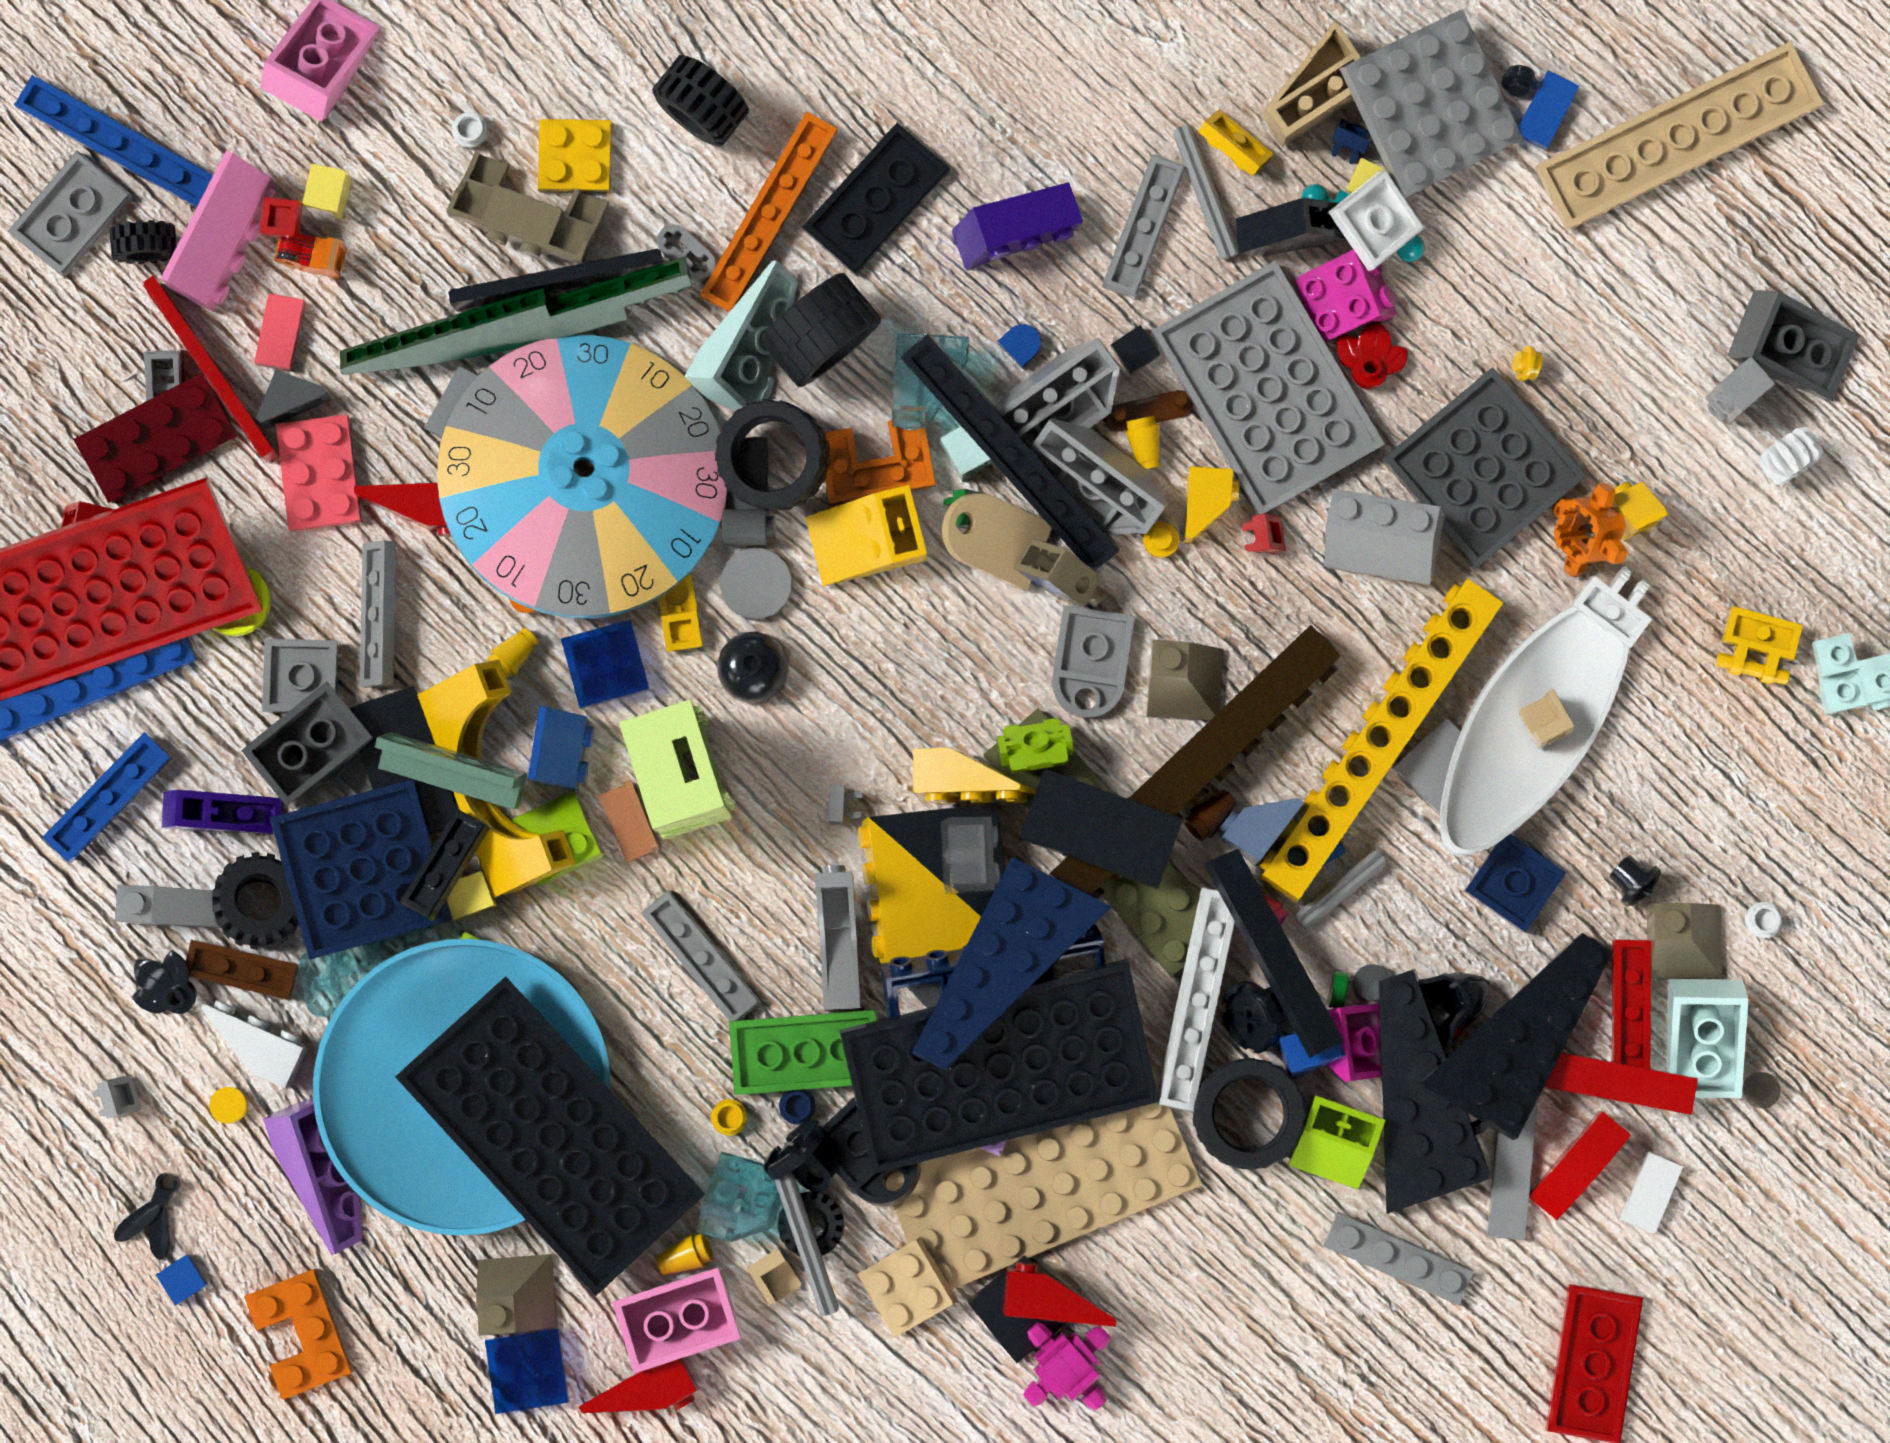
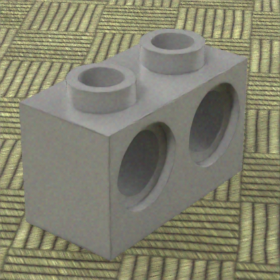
M1750 357L1705 397L1709 402L1707 407L1719 421L1724 419L1727 424H1730L1762 397L1775 383L1758 363Z

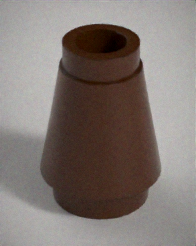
M1222 789L1219 793L1188 810V816L1183 819V823L1187 830L1199 841H1204L1207 837L1212 838L1237 806V802L1228 791Z

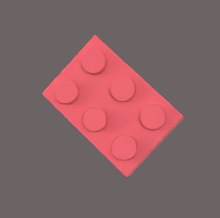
M345 414L276 424L288 530L294 532L362 522L360 500L354 494V486H358L349 416Z

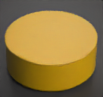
M220 1088L210 1099V1112L221 1123H236L247 1113V1097L238 1088Z

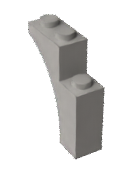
M845 865L823 866V873H815V890L819 921L824 1011L861 1009L854 875L852 871L846 872Z

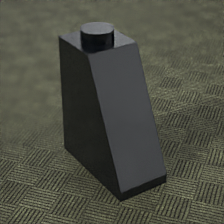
M1300 198L1236 218L1237 242L1240 254L1263 257L1347 241L1328 213L1339 203Z

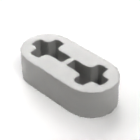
M679 225L665 226L659 232L657 243L663 256L669 261L685 256L690 268L691 280L695 283L707 282L716 267L715 258L712 253ZM670 235L675 238L680 235V243L686 250L682 253L674 246L667 249L668 242L666 237ZM693 255L698 261L706 258L708 271L705 273L701 270L696 273L692 272L694 265L688 257Z

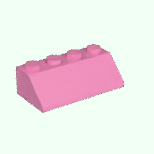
M226 150L161 276L162 281L176 295L212 312L217 304H223L229 292L227 284L233 272L237 274L244 264L246 258L244 251L249 241L254 242L259 235L261 224L259 221L262 217L264 197L277 198L278 196L277 185L274 180Z

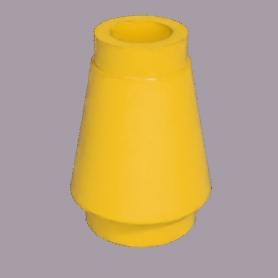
M1155 416L1126 421L1128 430L1125 431L1137 463L1144 469L1161 466L1159 460L1160 424H1156Z
M523 628L520 632H517L490 650V656L485 662L499 659L506 679L510 676L515 677L535 649L534 647L539 644V641L528 629Z
M691 1233L656 1255V1260L661 1273L665 1276L670 1273L704 1268L708 1262L714 1260V1255L710 1242L704 1233L698 1235Z

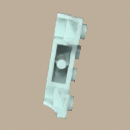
M1850 633L1812 642L1818 670L1820 698L1825 715L1872 705L1873 711L1890 707V653L1857 661Z

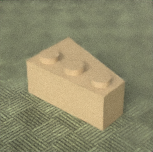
M1334 20L1324 36L1312 48L1305 60L1293 72L1265 109L1263 120L1282 147L1354 101L1340 68L1360 59L1361 56L1336 20Z

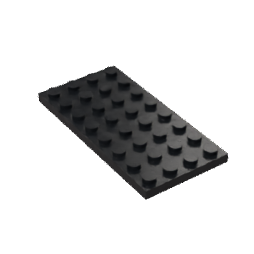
M1127 959L1036 981L946 1070L912 1054L935 1006L839 1030L873 1174L1159 1102Z
M506 976L395 1076L595 1296L606 1288L705 1195L700 1187Z

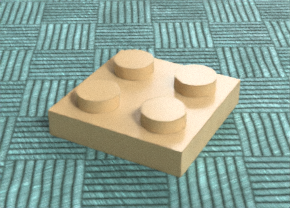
M921 1237L857 1274L894 1338L958 1301Z

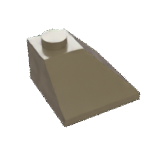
M1153 640L1150 654L1146 716L1210 721L1220 711L1224 649L1192 642Z
M1653 903L1646 906L1647 940H1651V978H1722L1720 905Z
M552 1254L478 1260L476 1304L479 1336L557 1328Z

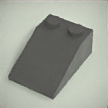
M1754 290L1727 356L1741 364L1752 357L1769 377L1833 402L1860 335L1780 291Z
M326 681L241 751L285 806L295 810L321 789L373 737L333 687Z

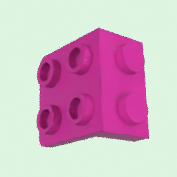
M1353 249L1300 275L1296 279V286L1305 309L1324 342H1329L1370 321H1386L1398 315L1394 307L1396 304L1395 296L1392 290L1386 286L1381 274L1383 271L1382 263L1374 270L1368 271Z

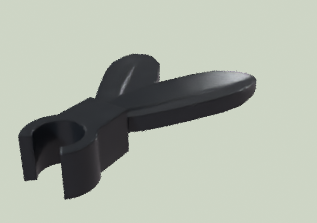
M166 1172L156 1178V1188L150 1200L151 1202L146 1203L125 1218L118 1225L114 1233V1239L122 1242L130 1240L149 1225L150 1250L158 1260L166 1256L170 1245L168 1213L165 1206L168 1205L172 1194L180 1187V1179L173 1181V1187L170 1190L163 1187L162 1181L167 1176Z

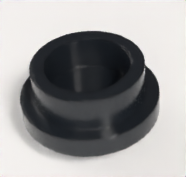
M1523 65L1509 67L1501 80L1502 87L1509 94L1516 97H1523L1534 92L1538 83L1534 70Z

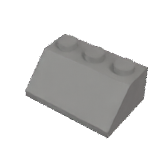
M1333 489L1326 522L1324 566L1326 568L1431 585L1445 514L1440 506Z

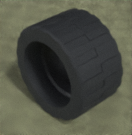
M839 273L826 279L787 309L764 332L761 337V343L795 385L803 387L822 376L856 349L881 323V317L847 275Z
M763 399V401H753L746 404L747 406L737 409L732 413L731 418L723 424V429L716 441L715 461H717V471L728 491L736 495V498L740 501L767 511L791 510V508L801 506L809 498L814 497L827 478L826 474L828 467L830 468L831 460L829 459V442L825 438L826 434L822 427L816 423V419L801 408L782 400ZM766 422H782L793 427L802 437L807 456L805 467L797 480L789 486L777 490L763 489L753 484L744 474L740 464L741 446L748 433L756 426Z
M1237 1059L1225 1063L1213 1072H1210L1205 1077L1202 1085L1199 1086L1194 1104L1193 1127L1196 1129V1136L1199 1142L1219 1162L1240 1169L1266 1168L1272 1166L1277 1161H1282L1297 1146L1298 1140L1303 1135L1305 1129V1100L1297 1086V1082L1282 1067H1277L1271 1064L1272 1062L1264 1059ZM1241 1079H1255L1266 1083L1277 1093L1283 1107V1121L1277 1135L1269 1143L1254 1149L1240 1148L1225 1140L1217 1129L1214 1118L1215 1104L1220 1093L1228 1085Z

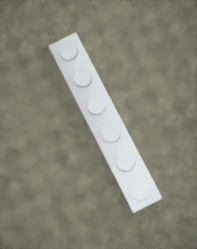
M1201 888L1157 1090L1159 1102L1156 1104L1194 1112L1195 1099L1199 1089L1235 922L1221 895L1216 890Z

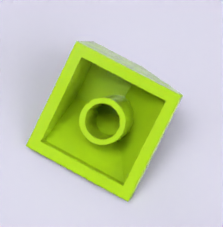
M574 790L511 819L517 826L534 833L546 834L564 830L576 864L537 882L538 887L605 856Z

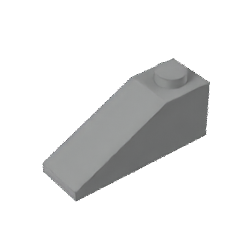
M117 884L116 922L123 924L221 928L220 926L218 927L213 912V890Z

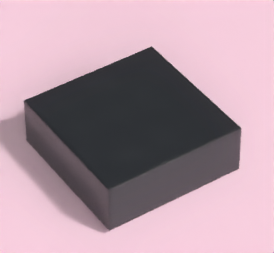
M1141 325L1110 345L1130 376L1160 357V352Z

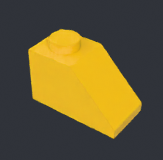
M1189 467L1184 543L1191 544L1229 511L1231 501H1238L1239 479H1233V469Z
M1627 481L1614 488L1615 497L1612 507L1623 515L1626 527L1622 536L1623 541L1656 526L1668 515L1665 507L1643 482L1632 486L1630 481Z

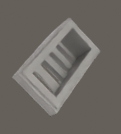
M149 350L144 352L146 401L155 397L156 391H166L184 382V350ZM173 361V368L156 369V362ZM156 376H174V383H156Z

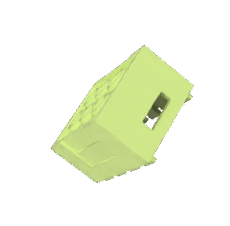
M691 700L619 722L651 827L660 834L663 840L731 819L733 817L730 810L737 809L736 803L729 793L724 792L704 726L709 725L710 721L700 705L694 706ZM689 752L692 753L699 779L690 781L683 754Z

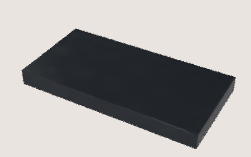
M896 123L802 226V230L856 276L950 173V168L901 125Z
M415 686L349 707L373 737L360 750L372 790L411 780V778L378 769L382 750L375 748L377 737L393 732L435 745ZM414 780L428 834L444 830L457 809L452 792Z
M1044 769L1019 839L1158 889L1183 819Z

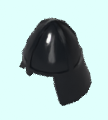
M1455 972L1419 979L1444 1048L1450 1047L1458 1036L1484 1012L1490 998V982L1486 978L1476 974Z

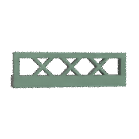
M393 732L377 737L375 748L382 750L378 769L515 810L519 808L527 773Z

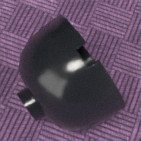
M758 631L743 632L731 638L721 649L717 660L718 678L724 690L735 700L747 704L764 703L776 696L784 688L789 675L788 657L782 645L772 636Z

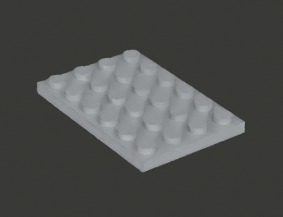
M1276 260L1151 331L1157 345L1230 469H1233L1236 479H1239L1240 486L1258 515L1269 513L1383 448L1385 445Z

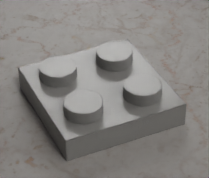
M265 639L262 711L288 713L326 681L338 694L339 641Z

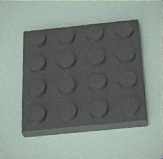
M1493 367L1382 459V462L1418 503L1440 506L1445 514L1443 533L1475 570L1587 476Z

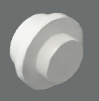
M466 112L459 115L452 124V135L455 141L465 148L478 147L485 141L488 134L485 120L474 112Z
M1758 902L1747 910L1745 925L1748 931L1755 937L1769 938L1780 930L1782 915L1774 904Z

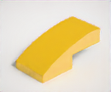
M690 573L675 588L659 598L666 652L703 646L693 576Z

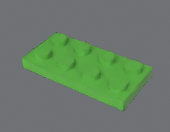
M875 1010L729 1021L734 1095L852 1086L839 1030L876 1021Z

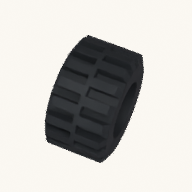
M679 55L652 89L658 104L673 120L700 140L719 147L725 144L749 113L745 100L727 80L701 61L685 55Z
M259 852L251 853L250 857L239 856L236 858L235 863L232 865L228 863L224 867V872L218 875L212 893L215 921L218 927L222 928L223 934L228 939L231 937L235 940V944L243 946V944L249 945L250 949L258 950V946H266V949L274 947V944L279 941L283 943L291 933L294 934L297 930L298 920L282 862L275 859L274 854L267 853V856H259ZM253 882H264L272 885L279 892L281 898L278 912L265 920H252L245 917L239 911L236 902L237 895L244 886Z

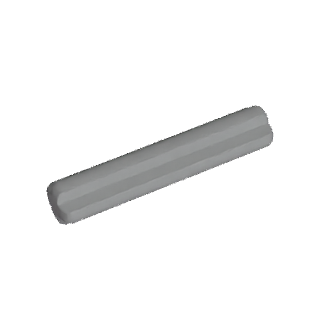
M1377 850L1372 851L1299 910L1294 916L1296 921L1302 928H1310L1387 865L1384 856Z

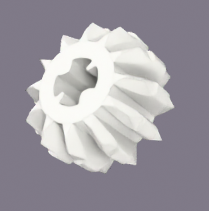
M1800 427L1788 433L1764 451L1760 456L1759 463L1764 468L1762 470L1767 477L1771 478L1775 485L1787 483L1820 459L1824 450L1814 433L1812 434L1807 427Z

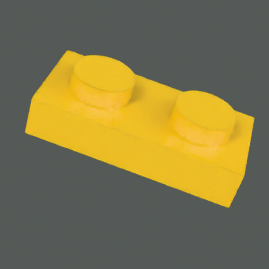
M1220 109L1210 116L1198 130L1212 147L1221 150L1234 161V164L1239 169L1248 172L1252 177L1274 155L1272 151Z

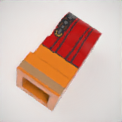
M299 233L298 239L279 237L274 261L284 266L299 269L300 271L340 279L347 247L341 239L331 237L324 239Z

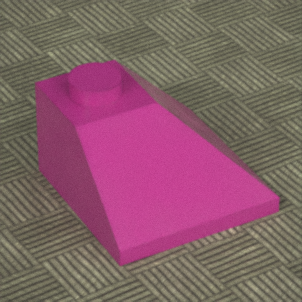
M1380 1003L1328 1009V1013L1344 1040L1342 1046L1346 1056L1327 1065L1344 1082L1382 1077Z

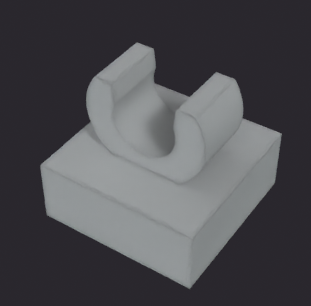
M830 785L829 824H844V814L852 820L861 819L862 812H852L849 810L848 804L852 799H863V793L851 791L845 795V785Z
M132 1075L97 1083L98 1089L93 1092L94 1098L100 1096L104 1108L98 1111L99 1116H106V1119L142 1110Z

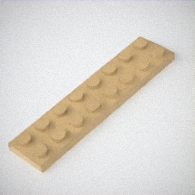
M1790 41L1536 165L1535 170L1566 230L1569 231L1821 108L1824 103Z

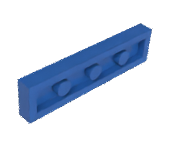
M144 732L42 838L67 862L72 863L171 761L172 757Z

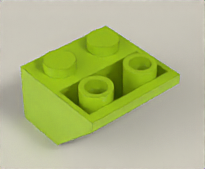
M1316 1095L1311 1096L1304 1121L1305 1129L1292 1152L1288 1165L1358 1190L1374 1156L1385 1120Z

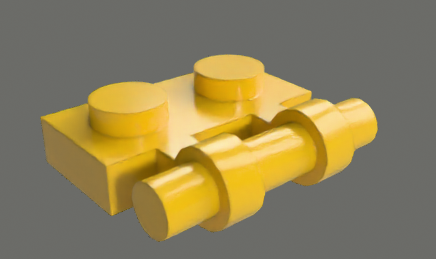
M1732 606L1729 610L1721 642L1735 646L1733 655L1719 652L1715 666L1728 669V673L1740 676L1743 673L1758 677L1762 683L1771 685L1772 682L1786 685L1790 671L1777 668L1779 658L1788 661L1795 659L1803 625ZM1752 650L1766 654L1764 664L1746 660L1747 651Z

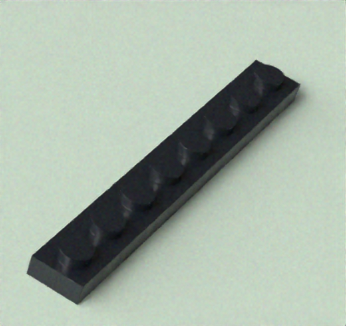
M930 332L924 335L901 356L905 364L1082 562L1096 571L1120 551V547Z

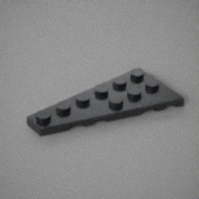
M1584 933L1576 936L1536 976L1530 979L1521 990L1504 1003L1419 1084L1511 1140L1518 1139L1613 951Z
M1416 969L1379 981L1383 1119L1385 1120L1386 1214L1492 1178L1469 1113L1419 1084L1448 1056Z

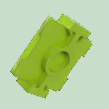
M1058 718L1043 720V723L1019 726L1018 724L1005 726L1003 735L997 736L1002 767L1010 765L1011 774L1069 764L1068 755L1074 754L1069 724L1061 726Z

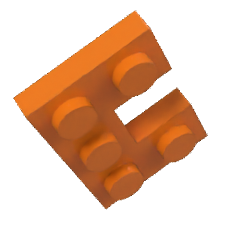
M923 414L888 421L894 455L890 457L858 462L852 427L825 432V438L829 442L830 447L829 459H831L830 468L828 467L825 480L829 505L844 504L877 492L910 485L911 491L936 487Z
M315 1269L244 1296L256 1331L289 1318L292 1319L304 1352L269 1365L282 1400L353 1373Z

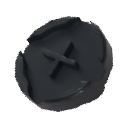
M1242 981L1228 988L1222 997V1004H1225L1226 1012L1222 1013L1224 1024L1234 1041L1243 1049L1247 1050L1250 1048L1254 1050L1253 1053L1257 1054L1276 1046L1279 1038H1281L1282 1023L1288 1018L1271 987L1264 989L1255 982ZM1274 1001L1279 1005L1281 1013H1279Z
M808 1120L787 1135L785 1138L787 1141L782 1149L779 1145L772 1149L764 1161L763 1170L772 1180H778L792 1173L795 1179L807 1190L812 1192L825 1191L830 1186L836 1173L831 1160L818 1147L826 1135V1129L816 1120ZM808 1168L818 1169L822 1173L823 1178L813 1176Z

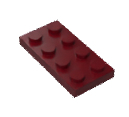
M201 372L73 440L107 502L110 503L237 437V434L205 375Z

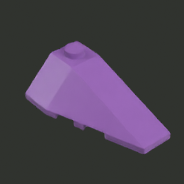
M313 1098L290 1105L263 1118L274 1154L330 1254H337L363 1240L360 1196L340 1175L328 1155L316 1122Z

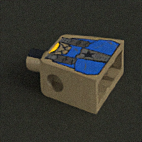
M1032 538L1014 567L1017 572L1057 599L1078 607L1087 606L1093 609L1099 605L1103 598V591L1097 588L1101 581V576L1067 549Z

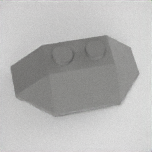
M1096 338L1061 353L1009 390L995 407L1030 446H1032L1051 418L1090 428L1111 413L1120 366L1101 340Z
M1051 418L1031 446L1108 534H1147L1167 506L1150 473L1090 428Z

